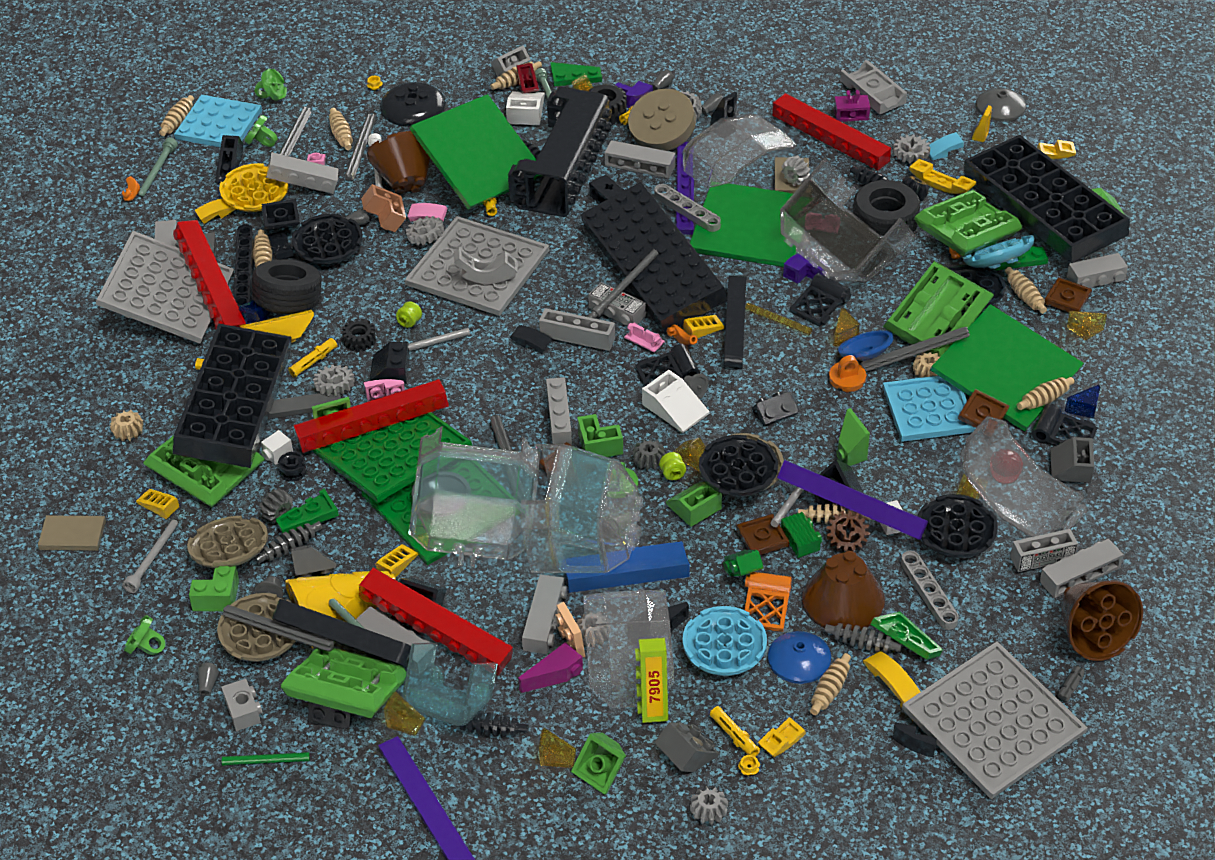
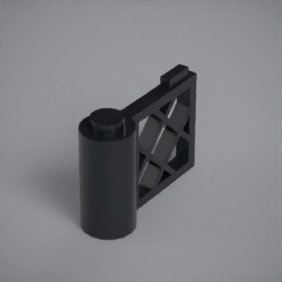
M817 273L813 277L810 286L789 308V311L820 327L831 319L830 314L839 304L849 301L851 298L850 288ZM810 293L818 296V298L808 299L807 297ZM827 301L833 303L831 306L826 307L822 305V302ZM809 304H820V308L810 309ZM807 305L808 310L800 311L797 308L799 306ZM822 312V316L819 319L812 317V314Z
M677 344L666 354L652 359L646 358L637 361L638 364H635L636 370L645 386L649 384L651 378L656 379L660 376L654 374L656 369L664 371L663 373L670 370L682 379L688 375L700 374L693 357L684 344ZM669 360L667 366L659 365L661 362ZM646 367L652 368L650 373L642 371V369Z
M1046 404L1034 426L1032 437L1040 443L1051 442L1059 445L1072 438L1069 432L1076 431L1080 438L1094 439L1098 427L1087 420L1082 421L1062 413L1061 409L1055 404ZM1063 420L1071 423L1072 427L1066 428ZM1086 429L1092 433L1084 435L1081 430ZM1064 434L1067 439L1062 440L1057 438L1056 435Z

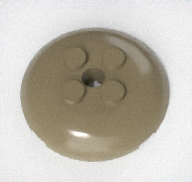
M242 516L225 517L200 527L194 538L190 537L187 549L190 557L202 566L208 568L238 566L253 559L262 551L267 543L268 532L265 524L252 517L250 520L242 519Z
M256 593L240 598L230 606L272 619L278 601L282 598L272 593ZM221 615L218 622L217 632L221 645L229 654L241 660L251 662L270 660L288 651L296 642L295 640L224 617L223 615Z

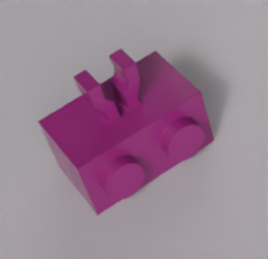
M850 90L846 91L847 96H835L834 113L836 120L840 122L869 120L870 103L868 95H860L859 90H856V94L851 96Z

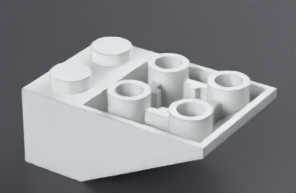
M512 91L506 105L507 121L514 125H540L545 93Z
M667 370L642 388V405L682 433L709 414V410L684 380L670 370Z

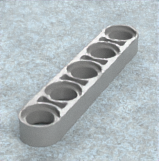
M659 184L655 187L654 196L657 200L708 231L714 232L720 229L721 219L716 214L666 184Z
M915 551L904 552L902 554L901 566L939 625L946 630L956 628L958 613L919 554ZM907 558H912V559H914L916 562H915V563H907L905 560H906ZM923 573L925 577L918 578L914 574ZM926 587H931V588H933L935 591H934V592H926V591L924 590V588H926ZM942 602L944 606L937 607L933 603ZM947 616L952 617L954 621L946 622L943 618Z

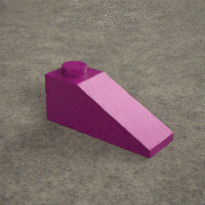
M565 642L518 677L519 691L524 693L569 681L571 678L578 676L583 670V657Z

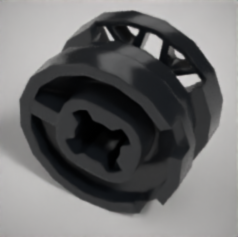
M291 451L279 458V472L283 480L295 482L306 475L305 458L301 456V453Z

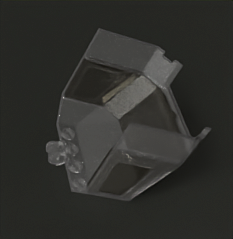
M824 158L780 209L781 234L785 237L784 242L791 248L794 245L796 252L808 260L816 269L821 267L823 269L821 273L828 279L833 277L836 281L867 283L869 279L897 258L916 235L899 218L884 236H880L845 208L844 205L857 189L854 186L849 188L844 183L846 179L827 158Z

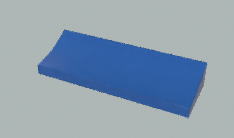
M682 541L563 557L569 593L690 576V563Z

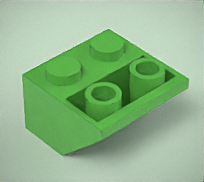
M701 482L666 501V504L692 527L722 509V493L715 491L705 482Z

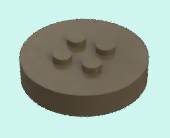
M659 89L642 96L633 105L629 113L628 125L634 140L639 146L668 151L680 146L691 136L696 125V114L690 99L685 94L673 89Z

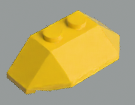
M308 310L241 325L240 327L291 336L292 343L296 341V338L301 337L314 317V312Z

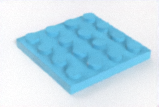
M201 95L174 133L175 139L221 147L222 135L239 136L243 140L262 112V106Z
M940 376L883 383V391L901 442L976 432L977 428L958 419L960 412L967 403L964 392Z

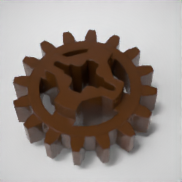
M849 510L847 515H845L844 511H841L840 516L834 514L833 520L829 519V526H826L825 531L828 533L826 540H831L830 546H837V552L840 549H843V553L847 550L855 552V548L861 551L862 544H867L868 540L866 538H869L870 535L867 532L869 525H864L866 519H859V513L853 516L851 510ZM847 526L849 527V529H848V531H849V536H848V538H847V534H846Z

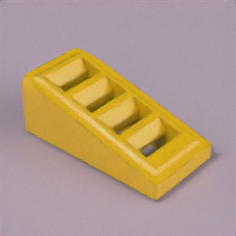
M988 105L974 131L972 140L979 142L986 140L989 133L992 106Z
M716 315L684 320L685 332L689 335H696L697 338L724 329L723 323Z
M148 489L136 500L137 504L165 519L179 508L176 497L153 489Z
M401 544L376 562V569L388 571L390 574L393 573L396 578L418 556V552Z

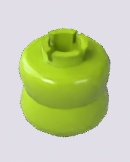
M411 301L405 302L396 312L398 323L406 328L413 327L422 318L421 308L418 304Z
M669 452L660 459L659 466L666 479L671 481L678 480L686 473V465L678 453Z

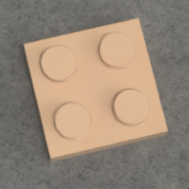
M564 602L557 604L558 614H555L560 625L558 627L560 636L566 638V643L582 657H585L581 630Z

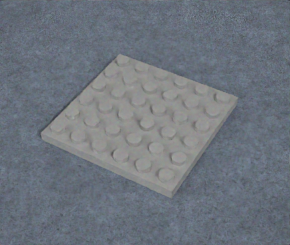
M456 216L442 233V236L438 238L407 276L405 285L500 316L549 252V245ZM460 247L469 255L479 260H490L506 251L518 260V272L509 279L498 283L482 284L470 281L462 276V268L457 267L454 263V250Z
M132 231L95 305L201 344L212 318L209 315L207 305L203 302L201 292L197 289V283L191 276V270L185 263L183 253L175 246ZM218 263L228 284L234 269Z
M995 642L902 705V710L928 736L937 738L936 744L990 799L996 797L1087 731V727L998 642Z

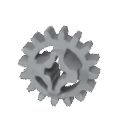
M914 134L910 137L906 135V138L900 136V139H896L894 143V155L897 156V159L902 158V162L908 161L909 164L913 161L916 162L918 159H928L930 143H926L927 139L922 140L921 136L915 137Z
M426 216L425 219L419 218L413 221V225H408L409 229H406V234L411 244L416 243V245H419L421 243L425 245L426 242L432 243L434 240H438L437 237L442 236L444 225L439 217L435 219L434 216L431 218Z
M331 365V368L325 366L324 370H318V374H314L313 381L316 391H320V394L326 392L327 396L331 395V393L337 396L339 392L344 394V390L350 391V387L354 386L355 379L352 369L348 370L347 366L341 368V365Z

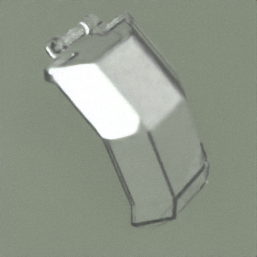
M748 113L721 118L691 139L683 149V171L706 188L730 183L740 171L767 152L785 148L794 150L797 144L780 129L757 114Z
M987 416L966 439L959 456L968 481L1001 519L1029 537L1067 529L1071 530L1076 522L1088 512V508L1084 504H1080L1085 498L1083 492L1071 489L1041 470L1011 435L1006 421ZM1071 513H1073L1072 516L1067 520V522L1065 524H1062L1066 520V518Z
M644 588L637 591L610 592L608 590L603 591V593L583 595L589 688L611 708L637 707V701H641V697H637L636 684H640V679H636V666H640V662L635 659V648H639V639L665 638L667 650V688L669 690L675 683L666 590H644Z

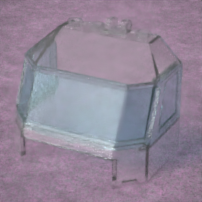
M443 426L436 429V432L432 435L423 436L420 440L409 534L428 551L459 554L457 566H462L464 562L463 555L471 556L469 561L471 568L475 567L476 556L509 560L527 550L534 522L540 453L535 448L530 447L528 441L523 436L521 452L441 442Z
M535 444L536 449L542 450L549 486L545 500H521V509H525V520H521V532L531 573H608L630 559L631 550H634L640 544L642 531L637 522H640L639 509L643 507V497L639 495L637 485L618 459H611L570 445Z

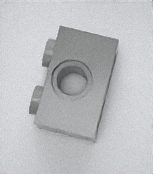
M523 45L496 58L490 63L497 77L513 67H516V65L527 63L531 59Z
M243 679L222 686L224 700L236 731L261 723L259 714H262V709L259 701H254V698L257 697L253 685L249 686L247 680Z

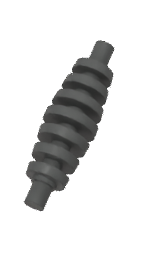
M319 521L313 525L306 523L303 525V528L301 526L296 527V531L291 529L288 533H282L281 537L275 538V542L271 541L268 544L269 548L265 545L262 553L255 556L256 562L259 564L264 560L274 561V557L276 559L282 557L281 553L284 556L289 555L290 549L303 546L302 542L306 544L309 542V538L313 539L315 532L323 528Z
M838 623L837 626L826 624V633L833 634L835 640L838 641L840 637H843L842 642L845 644L851 639L850 646L853 647L859 641L858 649L863 650L865 643H867V651H871L873 645H875V652H880L881 647L884 648L883 653H888L891 650L901 651L902 644L893 642L890 636H887L885 640L884 634L880 632L877 638L876 630L871 629L868 635V627H863L862 632L859 633L860 626L857 625L851 631L852 625L847 624L845 629H843L842 623Z

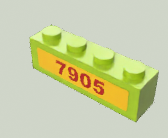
M665 638L639 639V648H635V659L640 662V666H636V679H640V684H636L637 697H641V701H637V713L642 714L643 723L668 721L667 650Z

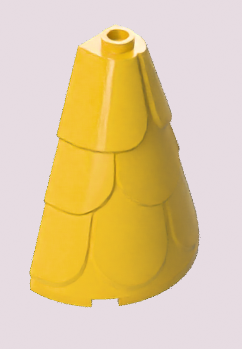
M370 571L299 577L285 581L286 591L292 603L342 621L345 620L329 605L330 599H336L355 619L370 606L374 609L377 608L376 605L371 602H365L359 596V584ZM381 571L382 573L395 579L393 573L390 574L388 571Z

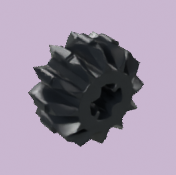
M906 175L901 183L910 187L917 194L920 201H923L928 195L930 187L926 182L910 175Z

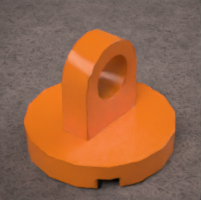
M852 355L843 357L839 363L834 364L830 368L829 381L836 389L840 388L845 392H853L861 389L866 382L867 375L865 369L858 364V361Z

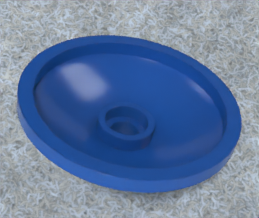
M882 330L862 333L843 342L839 346L838 351L842 357L852 355L857 361L873 359L881 355L891 345L893 335L889 331Z
M793 631L777 637L772 642L768 651V662L772 671L781 679L791 683L805 684L820 679L825 671L828 670L831 664V652L828 645L820 637L804 631Z

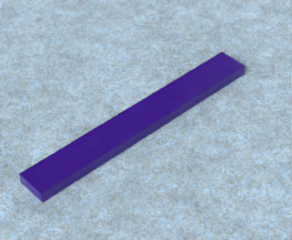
M684 142L677 147V191L693 201L694 142ZM676 212V227L683 235H693L694 222Z
M784 460L777 476L780 480L921 540L928 523L925 519L787 460Z
M397 736L378 745L381 754L447 860H475L399 737Z

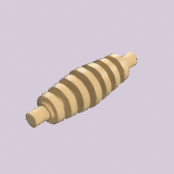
M540 61L536 63L528 62L533 64L534 72L542 67ZM516 67L497 77L496 82L490 85L491 89L499 88L503 90L516 86L518 84Z
M192 95L182 98L168 111L161 123V130L159 131L161 136L172 133L181 125L193 107L194 97Z
M331 108L329 114L331 131L339 144L345 147L346 150H350L353 142L350 126L340 111Z
M258 230V234L254 238L253 259L255 267L272 260V249L269 238L264 230Z
M1011 267L1006 268L1007 280L1017 296L1033 310H1039L1042 314L1047 311V308L1044 306L1045 300L1033 282L1018 270L1013 271Z
M1061 377L1040 384L1022 397V401L1017 403V408L1019 410L1024 408L1031 410L1053 402L1069 390V386L1074 384V379L1072 377L1067 379Z
M825 504L824 510H821V505H817V510H813V505H811L807 510L798 509V513L803 512L806 518H810L812 522L813 518H816V523H821V518H824V524L828 525L829 518L833 520L834 514L840 516L841 511H844L845 515H847L850 509L845 511V507L841 506L840 511H837V504H833L832 510H829V504ZM852 511V515L855 516L857 512ZM859 514V519L865 518L866 520H872L864 515Z
M844 653L841 659H835L828 670L821 676L811 699L813 706L810 712L813 715H818L820 710H825L841 691L850 669L848 662L851 656Z

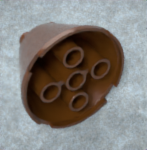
M411 131L390 134L386 136V140L380 143L377 140L368 148L366 155L369 163L391 186L395 194L409 191L417 193L421 191V187L427 179L431 158Z
M846 551L845 553H839L828 558L824 565L807 581L803 589L802 603L810 619L823 628L826 627V624L837 626L838 623H842L843 629H845L847 624L852 625L851 631H853L855 625L860 626L861 631L863 627L871 626L873 618L881 616L885 605V596L882 587L864 560L857 556L854 551Z
M1110 580L1080 583L1065 589L1061 610L1070 644L1078 654L1089 660H1107L1122 653L1127 643L1131 639L1136 638L1143 620V605L1140 596L1131 586L1121 581Z

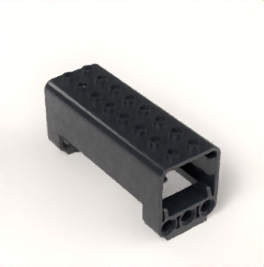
M558 87L555 92H551L547 99L548 127L552 128L548 139L536 161L524 159L519 160L516 165H512L508 173L509 199L514 201L517 208L566 217L572 206H574L576 198L586 182L587 175L591 172V167L596 162L597 155L600 153L602 145L611 131L612 123L610 122L612 110L609 109V98L604 94ZM542 175L544 178L535 194L534 177Z

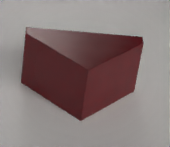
M533 64L516 65L519 90L522 93L539 91Z

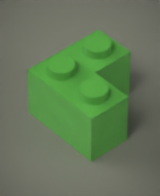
M596 414L577 417L578 435L584 456L591 460L623 454V436L619 425L600 427Z
M219 566L214 570L213 580H192L189 593L192 610L223 611L224 607L234 603L239 584L237 567Z

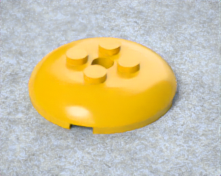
M261 163L243 165L230 171L226 175V179L220 183L219 190L221 198L230 207L244 212L262 211V204L281 201L288 191L289 184L266 178L268 167Z

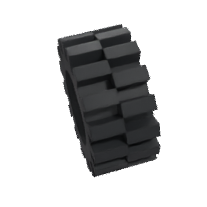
M355 319V322L350 320L349 324L346 323L345 327L342 328L343 343L347 349L350 348L351 351L356 349V352H360V349L366 351V347L370 349L371 345L374 346L376 341L375 327L369 320L366 322L365 319H361V321Z

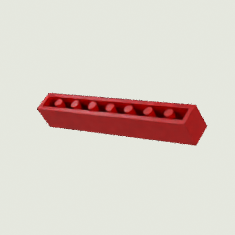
M785 93L773 102L772 116L878 171L890 162L891 147Z
M198 220L177 222L176 229L173 231L174 239L179 244L180 252L185 257V263L191 270V276L197 283V289L203 296V302L209 309V315L213 318L215 327L217 328L218 323L235 327L246 325Z
M438 379L293 426L301 450L305 453L449 407L446 391Z
M374 567L359 584V596L365 602H371L381 611L388 612L395 616L398 621L411 625L417 632H423L430 636L433 641L444 644L452 652H458L465 656L468 661L482 666L489 673L499 676L512 658L513 647Z

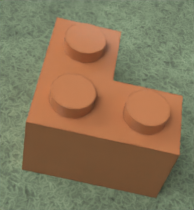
M372 184L361 198L363 210L378 215L380 227L385 230L396 232L406 219L402 197L398 194Z

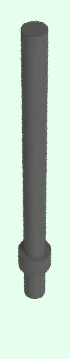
M653 249L599 305H595L591 309V313L587 317L599 318L604 313V309L658 255V252Z

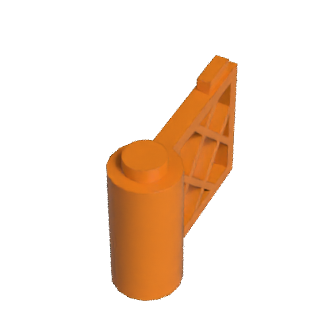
M752 572L750 575H746L745 587H748L745 611L749 612L750 615L756 612L765 630L784 631L792 577ZM758 596L764 601L755 606L751 601V597ZM775 599L784 600L783 605L775 608L771 602ZM768 605L772 612L764 616L759 609ZM776 615L781 620L780 625L771 624L768 619Z

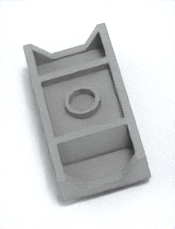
M865 60L860 69L848 74L844 69L841 70L840 81L849 89L855 88L861 94L868 95L870 107L879 115L906 103L907 92L868 60Z

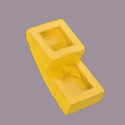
M1057 140L1055 145L1039 143L1037 146L1039 150L1051 159L1068 158L1076 154L1073 142Z
M221 198L197 208L195 212L205 224L217 215L222 219L235 209L227 205Z
M789 717L776 730L772 728L758 744L771 756L776 757L799 741L806 732Z

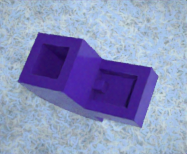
M638 81L633 87L619 82L615 84V86L625 91L627 108L632 107L642 96L653 91L652 85Z
M795 254L784 263L783 277L798 284L805 277L813 279L817 273L825 276L826 266L816 262L815 255Z

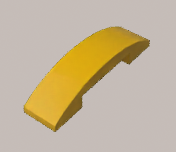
M918 159L909 167V170L917 178L943 192L962 194L968 192L976 185V181L961 176L955 179L933 170V164Z
M880 651L863 660V663L875 677L879 675L901 701V708L905 702L920 693V690L910 676L887 654Z

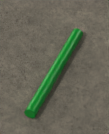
M310 752L222 757V765L310 761Z

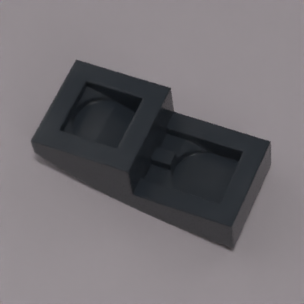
M284 231L267 235L272 252L277 260L294 256L293 249L289 245Z
M519 325L510 336V339L525 348L529 345L541 354H543L552 341V338L524 325Z
M895 722L893 739L911 751L934 758L937 738L916 734V726Z

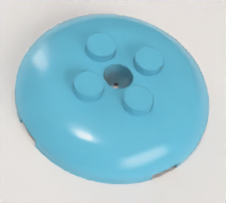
M1033 235L1021 237L1022 239L1015 238L976 251L974 256H971V254L966 255L963 259L971 267L995 269L1001 266L1000 263L1007 262L1009 264L1018 261L1017 257L1030 250L1034 243Z
M717 606L701 611L699 616L693 620L690 619L683 632V648L690 661L699 669L719 676L737 675L750 670L762 659L767 647V635L761 622L751 617L749 612L731 606Z

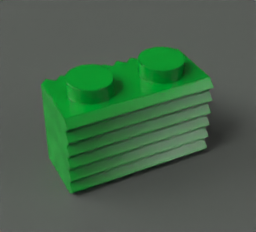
M803 512L781 519V528L797 558L820 551V544L822 543L821 534L818 531L815 532L812 520L806 518Z
M743 550L724 557L723 566L726 573H729L730 576H743L763 569V563L758 550Z

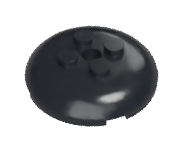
M408 82L390 89L383 96L380 109L387 121L404 127L405 124H416L443 113L446 102L443 94L434 86L421 82Z
M322 214L311 217L302 222L301 227L295 230L292 235L293 248L301 258L315 264L324 265L335 264L348 259L357 252L363 240L362 229L359 224L351 218L349 220L342 218L340 214Z
M969 265L948 267L953 272L994 294L984 309L990 304L995 305L1003 298L1006 284L1004 279L995 271L990 273L983 270L984 267L975 268Z
M729 435L712 441L704 448V452L699 458V471L705 483L719 493L735 497L750 496L763 491L774 481L778 472V459L773 449L762 440L748 439L746 435Z
M961 494L938 496L929 504L925 503L918 513V517L928 521L921 537L922 541L933 551L947 557L969 558L979 555L994 543L997 536L998 523L992 510L989 511L983 506V502L970 496Z

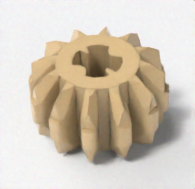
M923 352L921 355L916 356L913 363L915 377L938 376L930 371L931 366L940 358L938 353L931 354L929 352L926 354Z
M123 410V413H116V417L111 418L110 428L116 439L120 438L122 441L129 439L130 441L131 438H138V434H142L144 424L138 412L134 413L132 410L125 412Z

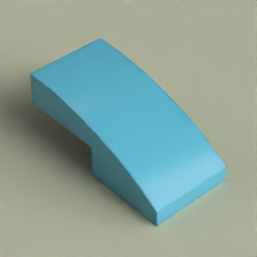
M957 132L946 135L930 144L929 157L932 160L948 157V151L963 148L964 141Z

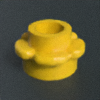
M370 76L367 81V87L371 90H378L383 84L379 76Z
M746 755L742 757L738 764L742 774L749 776L759 772L760 763L755 756Z

